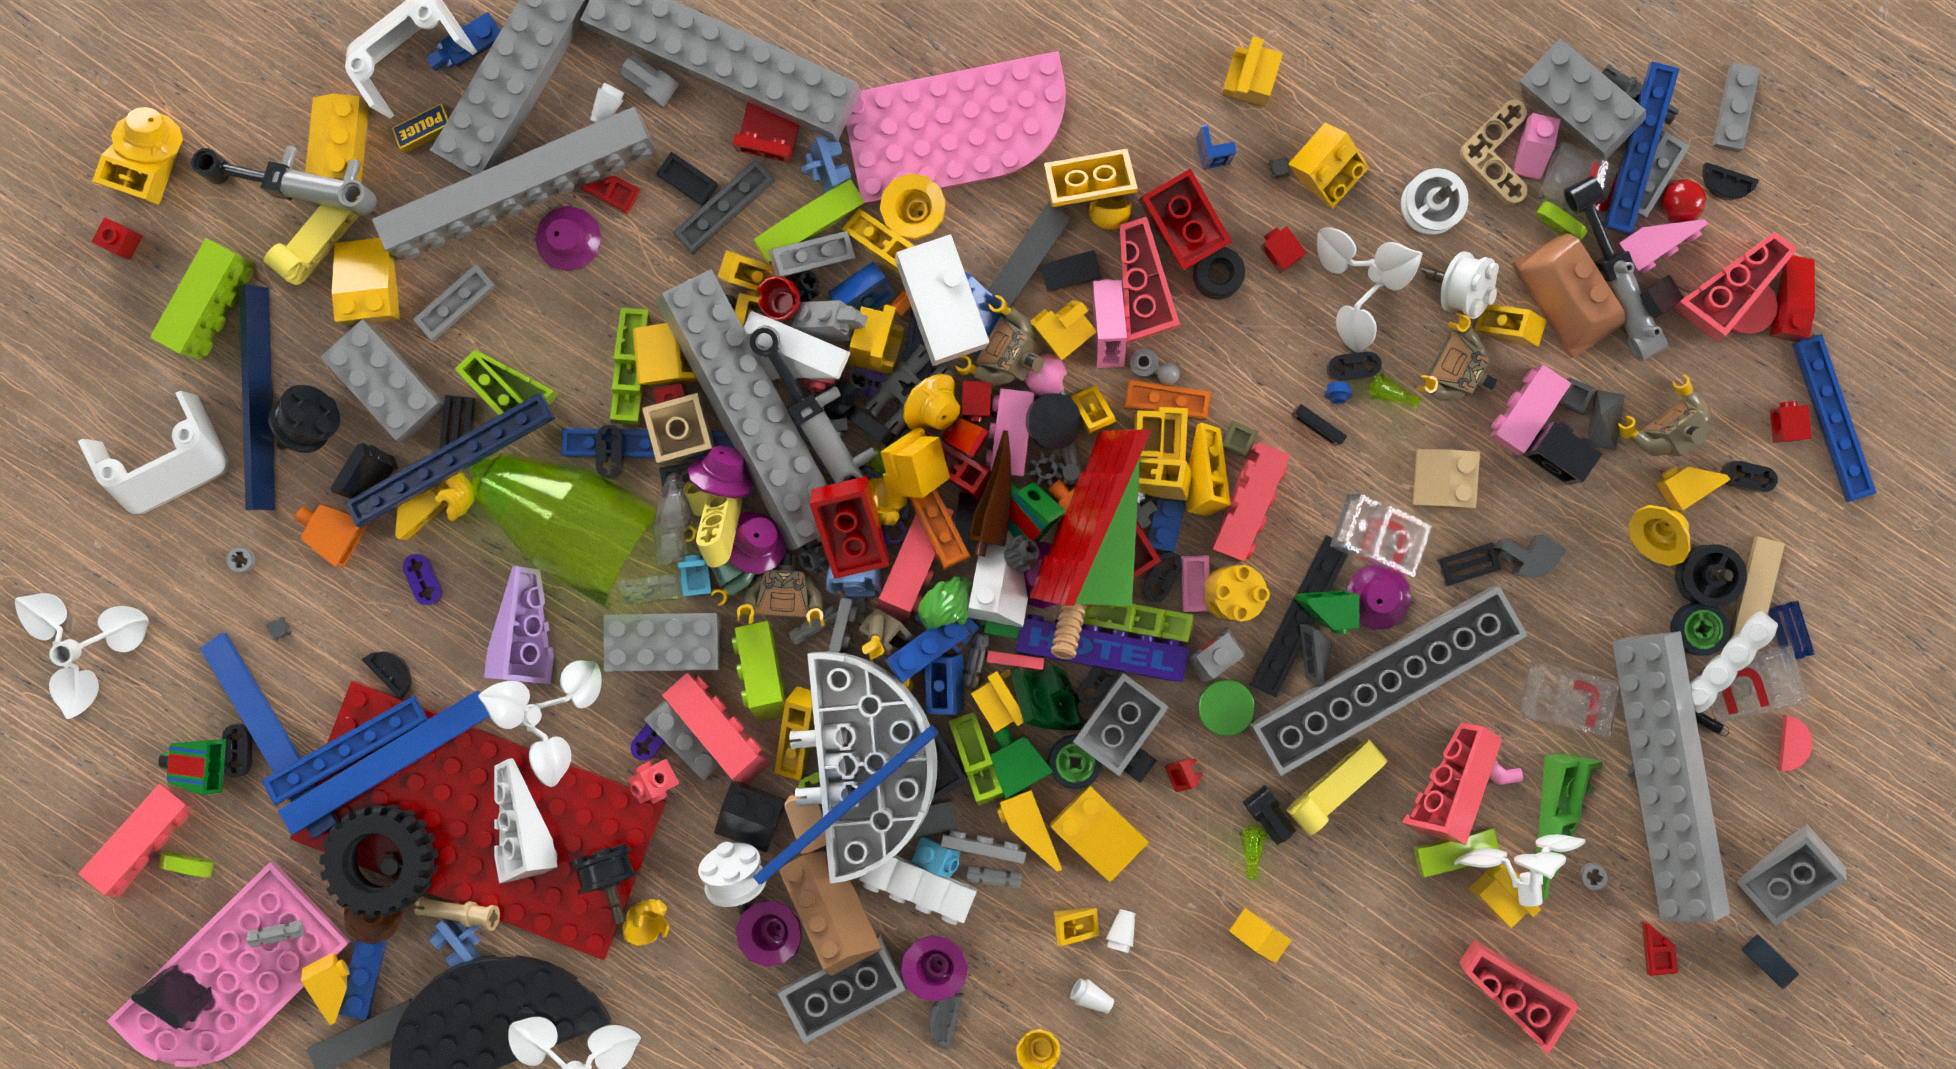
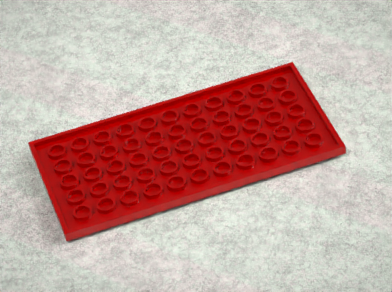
M351 681L327 744L405 700H400L396 696L357 681ZM423 707L429 719L439 714ZM473 727L334 811L340 823L341 819L348 814L377 804H385V806L394 804L401 806L403 811L409 809L415 812L416 816L414 818L416 820L423 819L428 824L424 828L428 834L433 832L436 840L431 843L433 848H438L439 857L434 859V863L438 864L437 873L432 875L433 883L425 892L456 904L464 905L471 901L476 902L478 906L484 907L496 905L500 910V921L605 960L619 924L615 925L605 890H595L578 895L577 891L581 887L576 872H571L570 867H572L571 861L584 856H588L589 859V856L593 855L596 851L627 843L628 848L631 847L632 849L629 857L633 870L640 872L667 801L662 799L652 804L651 800L640 804L638 799L632 794L629 786L572 764L569 765V768L555 786L548 787L538 779L531 768L529 761L530 748ZM513 758L553 839L554 848L557 852V868L544 874L499 884L494 856V846H499V829H494V819H498L499 805L494 800V766ZM362 759L354 762L346 768L338 771L337 773L317 783L318 786L326 782L327 780L331 779L332 777L336 776L337 774L341 773L342 771L346 770L347 768L351 767L352 765L356 764L357 762L361 761ZM306 828L296 835H291L290 839L326 853V849H323L322 845L326 838L331 837L330 830H328L318 838L313 839ZM371 834L362 840L358 848L357 862L358 866L388 877L381 869H378V864L387 859L388 854H394V857L398 858L400 863H403L402 855L398 846L390 838L382 834ZM402 869L395 873L392 879L398 880ZM638 876L622 881L620 885L616 886L623 912Z

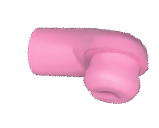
M1495 759L1489 779L1498 785L1523 782V773L1521 768L1505 770L1498 764V760Z

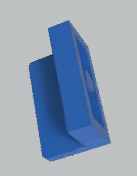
M1208 125L1201 126L1196 136L1202 169L1230 165L1237 153L1235 141L1212 146Z
M874 262L869 263L828 292L832 300H841L846 305L853 306L855 310L859 311L861 306L878 310L897 297L889 281Z

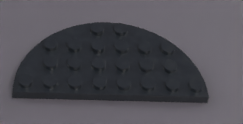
M489 955L474 958L473 960L459 963L437 975L414 996L405 1009L393 1037L390 1052V1069H497L518 1060L513 1054L508 1040L509 1026L513 1022L530 1017L548 1019L556 1027L558 1038L555 1045L610 1024L611 1017L593 991L590 992L577 981L576 976L550 962L516 955V957Z

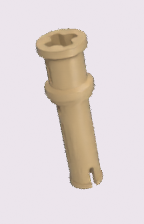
M422 897L414 905L422 907L421 909L414 908L415 915L460 921L464 927L471 928L476 925L482 926L488 931H493L500 919V910L496 905L484 907L478 906L476 902L471 901L462 905Z

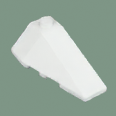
M753 311L750 312L743 327L749 340L752 333L760 326L768 325L775 328L780 336L778 346L780 349L778 352L795 380L796 378H809L811 380L840 378L851 354L850 352ZM766 333L758 335L757 342L761 347L769 348L772 346L773 340L770 335ZM758 355L771 381L781 379L768 356Z
M1009 530L1007 533L1006 544L1010 543L1011 539H1013V536L1009 532ZM988 544L985 557L978 556L968 617L1023 628L1028 601L1024 572L1021 573L1019 567L1012 569L1007 565L1004 558L1006 547Z
M510 758L495 765L494 800L499 805L498 819H494V829H499V846H494V856L499 884L544 874L557 868V852L554 848L553 839L514 759Z

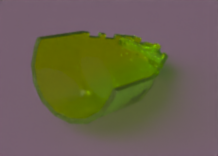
M505 452L485 458L470 466L474 499L529 562L540 571L602 607L609 609L612 604L608 600L616 578L639 539L657 519L658 508L598 473L584 468ZM659 509L658 516L662 514L663 517L665 512Z

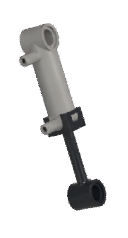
M286 146L281 164L269 161L265 172L230 165L225 158L209 148L198 150L194 153L191 160L192 169L213 184H221L229 176L260 182V188L275 198L289 201L292 198L349 210L359 216L370 214L374 211L377 204L376 195L356 180L361 163L354 159L349 160L343 180L293 170L292 166L298 151L293 146Z
M1590 176L1564 190V197L1568 207L1574 214L1585 212L1604 258L1594 263L1624 310L1625 322L1623 325L1629 336L1627 342L1632 355L1639 362H1642L1668 348L1666 337L1662 329L1655 324L1651 313L1640 297L1642 292L1633 273L1636 267L1629 251H1614L1597 212L1596 206L1604 201L1601 185L1594 177Z
M768 325L758 327L750 337V347L755 354L764 357L768 356L795 400L794 403L789 405V412L797 425L801 426L834 482H843V479L847 476L865 477L859 467L877 457L875 449L871 447L853 458L823 410V406L840 397L841 394L838 388L833 387L819 396L814 391L805 396L778 352L780 349L778 347L780 336L777 330ZM762 333L770 335L773 340L772 346L769 348L761 347L757 342L758 335Z

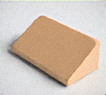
M792 795L788 797L784 807L797 840L823 817V811L820 804L798 807L796 799L800 797ZM825 831L801 851V854H806L825 846Z

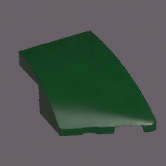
M1050 665L1035 673H1031L1021 667L1010 671L1025 724L1051 730L1082 729L1087 720L1082 719L1077 709L1080 701L1072 688L1066 671L1054 665Z

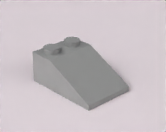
M1124 673L1119 674L1073 743L1120 776L1169 706Z
M1807 824L1778 844L1737 881V884L1776 926L1845 882L1846 866Z

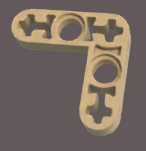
M1515 99L1506 102L1461 147L1459 153L1462 162L1503 203L1511 206L1524 200L1528 191L1527 185L1494 150L1526 118V106L1520 100ZM1516 108L1518 110L1517 118L1513 117L1504 124L1502 120L1509 114V110ZM1488 126H1496L1500 130V138L1498 140H1491L1487 137L1486 129ZM1482 142L1485 146L1478 151V157L1470 158L1468 156L1470 153L1469 148L1473 149ZM1489 165H1496L1500 169L1501 174L1498 179L1494 180L1487 176L1486 169ZM1507 176L1509 180L1505 183L1510 188L1516 186L1519 189L1516 193L1519 197H1509L1510 189L1505 184L1501 187L1497 184L1502 182Z

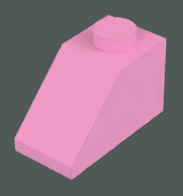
M1532 113L1524 120L1513 171L1518 176L1541 180L1555 147L1561 119Z

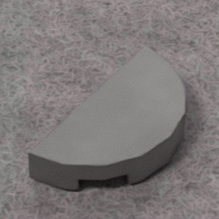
M956 993L954 997L937 1001L929 1014V1030L932 1037L939 1046L947 1050L951 1048L963 993Z

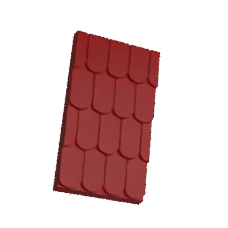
M1103 430L1098 434L1085 472H1080L1067 513L1059 521L1049 553L1043 556L1030 598L1066 606H1074L1075 604L1132 606L1140 455L1151 430Z

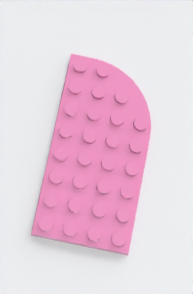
M1059 51L861 90L846 123L859 192L865 201L864 205L881 202L882 193L894 178L909 173L927 176L943 190L1002 178L1029 166L1052 143L1064 114L1066 88Z
M272 861L146 982L148 983L163 970L178 965V970L205 988L211 986L212 1001L205 1006L196 1021H188L185 1027L175 1029L130 998L107 1022L135 1050L154 1061L160 1060L175 1064L178 1067H197L198 1065L217 1062L233 1054L248 1043L304 988L301 983L302 968L333 952L337 956L351 940L275 861ZM298 920L302 921L305 928L304 936L291 939V937H288L289 940L267 945L263 942L262 946L249 947L246 940L247 933L251 930L260 929V931H263L262 928L284 923L288 926L289 922Z

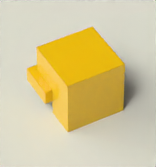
M1254 36L1248 49L1237 46L1221 94L1264 107L1271 95L1283 53L1262 47L1264 39Z
M1071 300L1055 314L1044 309L1030 320L1037 336L1059 360L1066 358L1097 332L1084 316L1089 310L1081 301Z
M885 305L882 312L861 306V314L866 315L868 318L865 328L854 330L849 347V352L851 353L849 364L890 375L894 371L904 336V327L894 324L896 307Z
M1159 407V411L1138 410L1134 414L1133 430H1151L1140 457L1185 461L1188 408Z
M924 428L913 429L881 451L886 470L883 478L888 495L924 498L950 479L940 438L926 436Z
M1010 669L1000 674L996 670L987 676L989 681L971 691L972 697L994 732L999 731L1015 721L1017 726L1023 723Z
M1502 864L1490 867L1468 888L1499 921L1510 928L1517 924L1526 914L1534 917L1542 910L1539 906L1529 907L1519 904L1518 888L1512 887V879L1506 866ZM1515 872L1517 879H1520V876Z

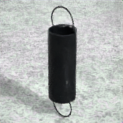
M1695 711L1697 723L1717 734L1722 731L1725 725L1702 712L1697 713Z

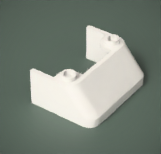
M406 0L355 39L347 48L346 72L368 105L390 119L394 114L369 77L373 74L376 63L420 29H432L442 22L454 42L472 55L477 53V50L443 0Z
M184 391L175 393L187 417L186 420L178 423L172 431V440L177 449L129 473L126 472L125 467L120 461L110 458L103 442L89 439L78 441L98 483L129 513L145 514L227 472L229 458L198 395Z

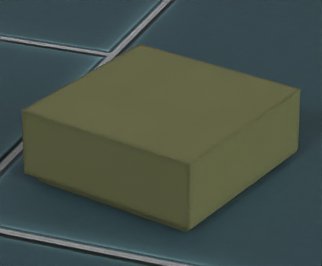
M1232 420L1223 439V448L1246 458L1258 431Z

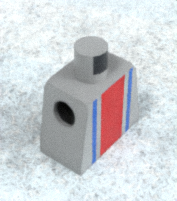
M1227 628L1189 656L1187 662L1202 682L1209 681L1244 657L1245 649L1231 630Z

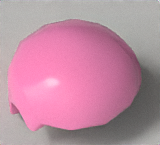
M1052 353L1039 354L1044 359L1043 368L1037 373L1029 371L1025 382L1037 397L1050 393L1059 394L1064 388L1062 384L1063 378L1067 375L1063 361L1059 360Z

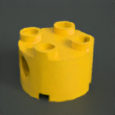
M1247 565L1219 567L1211 572L1204 583L1205 595H1203V599L1208 611L1217 619L1243 622L1251 620L1260 614L1270 596L1262 575Z

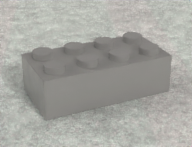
M1561 38L1520 80L1523 92L1551 116L1561 119L1560 123L1604 161L1646 119V110Z
M364 319L358 322L321 356L325 363L396 441L406 443L444 408V402L375 325Z
M721 613L603 615L604 671L722 669Z
M881 934L877 935L882 950L833 976L825 972L822 966H819L780 988L777 994L804 1044L905 991L906 986L902 974Z

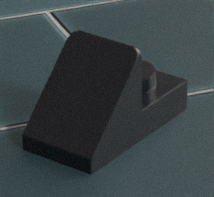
M960 492L955 527L967 550L975 551L977 541L969 540L974 512L979 504V500L967 493Z

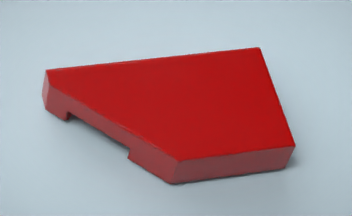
M615 175L592 184L582 185L581 187L582 191L627 215L641 191L638 187Z
M1642 922L1647 974L1655 976L1678 973L1675 944L1653 928L1652 925Z

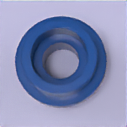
M1331 382L1324 391V397L1333 404H1344L1353 397V391L1350 389V384L1346 382Z

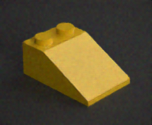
M380 238L335 243L332 302L336 323L343 326H352L362 319L371 323L400 320L394 255L384 249Z
M1091 785L1083 788L1050 822L1051 828L1110 883L1149 843Z

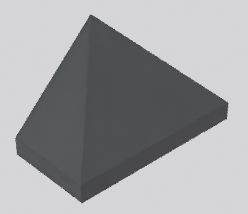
M1596 390L1588 439L1595 443L1597 447L1616 450L1619 433L1618 423L1621 421L1624 394Z
M1305 623L1301 624L1300 631L1306 678L1318 685L1324 684L1333 643L1319 630Z

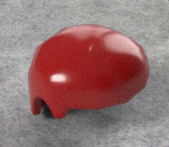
M1689 179L1673 181L1663 192L1661 207L1666 211L1668 221L1671 223L1695 221L1704 211L1706 195L1698 183Z
M779 276L766 278L757 288L759 291L758 306L766 317L780 322L789 320L800 307V292L792 281Z

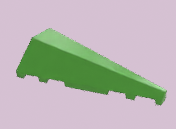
M1562 753L1545 756L1538 838L1555 834L1574 836L1583 814L1581 808L1585 793L1591 794L1594 787L1589 782L1594 770L1601 769L1602 761ZM1537 847V853L1542 852L1543 848ZM1551 851L1552 853L1561 854V852ZM1560 868L1555 872L1554 875H1558ZM1544 875L1543 884L1541 885L1543 900L1549 898L1548 889L1551 880Z

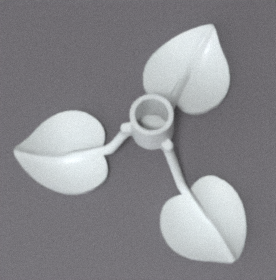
M1324 227L1319 229L1317 235L1318 256L1324 268L1332 273L1340 274L1347 270L1348 264L1350 266H1369L1368 276L1373 282H1376L1355 304L1354 308L1348 305L1341 307L1336 318L1337 331L1343 342L1357 353L1364 352L1373 343L1376 337L1377 326L1373 316L1368 311L1360 310L1362 304L1384 285L1391 290H1400L1406 287L1418 270L1422 252L1409 249L1395 242H1388L1382 244L1377 249L1375 260L1354 261L1352 258L1357 250L1351 237L1341 230Z
M48 593L15 598L17 615L31 636L39 640H49L53 638L57 631L56 639L52 642L53 647L50 649L49 655L54 664L64 666L65 668L58 670L52 675L49 682V690L53 700L60 707L66 719L73 718L84 712L94 702L99 691L96 675L89 670L79 671L78 665L72 663L81 656V648L106 637V642L111 649L118 652L132 651L142 643L149 623L148 617L140 610L129 606H115L105 610L98 618V626L103 633L81 643L72 639L61 641L63 628L60 624L67 618V610L61 599Z
M578 660L570 663L563 670L560 679L561 688L567 695L543 703L527 704L530 699L529 690L519 681L497 683L478 695L490 718L497 726L504 729L526 726L528 732H533L541 737L542 741L535 742L530 747L529 761L535 775L548 787L555 786L569 768L571 750L563 738L555 736L548 740V736L535 728V725L538 724L542 717L540 709L564 703L570 699L577 708L590 706L597 699L601 690V671L595 661Z
M1559 834L1538 838L1536 846L1543 848L1542 852L1522 854L1514 858V863L1530 869V872L1521 873L1520 879H1517L1510 861L1506 858L1507 852L1498 849L1480 848L1471 850L1458 857L1454 862V866L1460 863L1468 866L1488 868L1502 864L1506 866L1512 879V887L1518 888L1519 904L1529 907L1538 906L1543 903L1541 886L1543 884V875L1552 879L1555 872L1566 862L1564 855L1552 853L1551 851L1565 852L1574 850L1586 843V839Z
M543 1017L526 1018L513 1022L509 1026L508 1031L509 1045L513 1054L520 1062L529 1066H537L542 1063L547 1054L562 1069H591L593 1059H595V1064L599 1069H622L631 1059L641 1039L638 1033L625 1026L605 1025L596 1029L588 1038L587 1044L592 1054L588 1056L586 1064L579 1061H572L566 1064L550 1050L556 1044L558 1035L556 1027L548 1019Z

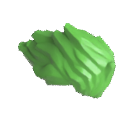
M953 576L951 581H940L933 589L929 590L918 607V614L924 627L927 630L937 629L942 625H948L956 621L960 626L964 625L968 618L969 595L967 592L973 586V583L966 581L964 576H961V578Z

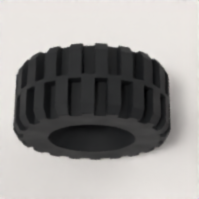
M385 804L373 805L343 817L341 823L335 824L329 831L331 837L326 838L322 845V848L326 849V853L320 855L319 864L325 865V871L320 872L322 881L328 880L330 887L326 888L329 895L336 894L339 897L336 903L342 908L350 906V913L356 915L365 913L366 917L371 918L379 915L383 917L392 915L418 901L424 895L423 892L430 888L433 883L431 877L437 873L438 864L434 863V859L439 857L438 848H433L431 843L436 840L433 832L428 834L424 829L428 824L423 819L416 820L414 818L416 816L415 812L409 809L403 811L401 806L394 804L385 806ZM371 834L387 836L394 841L401 852L403 861L401 875L392 885L385 887L375 885L368 881L359 869L357 862L358 848L362 840Z

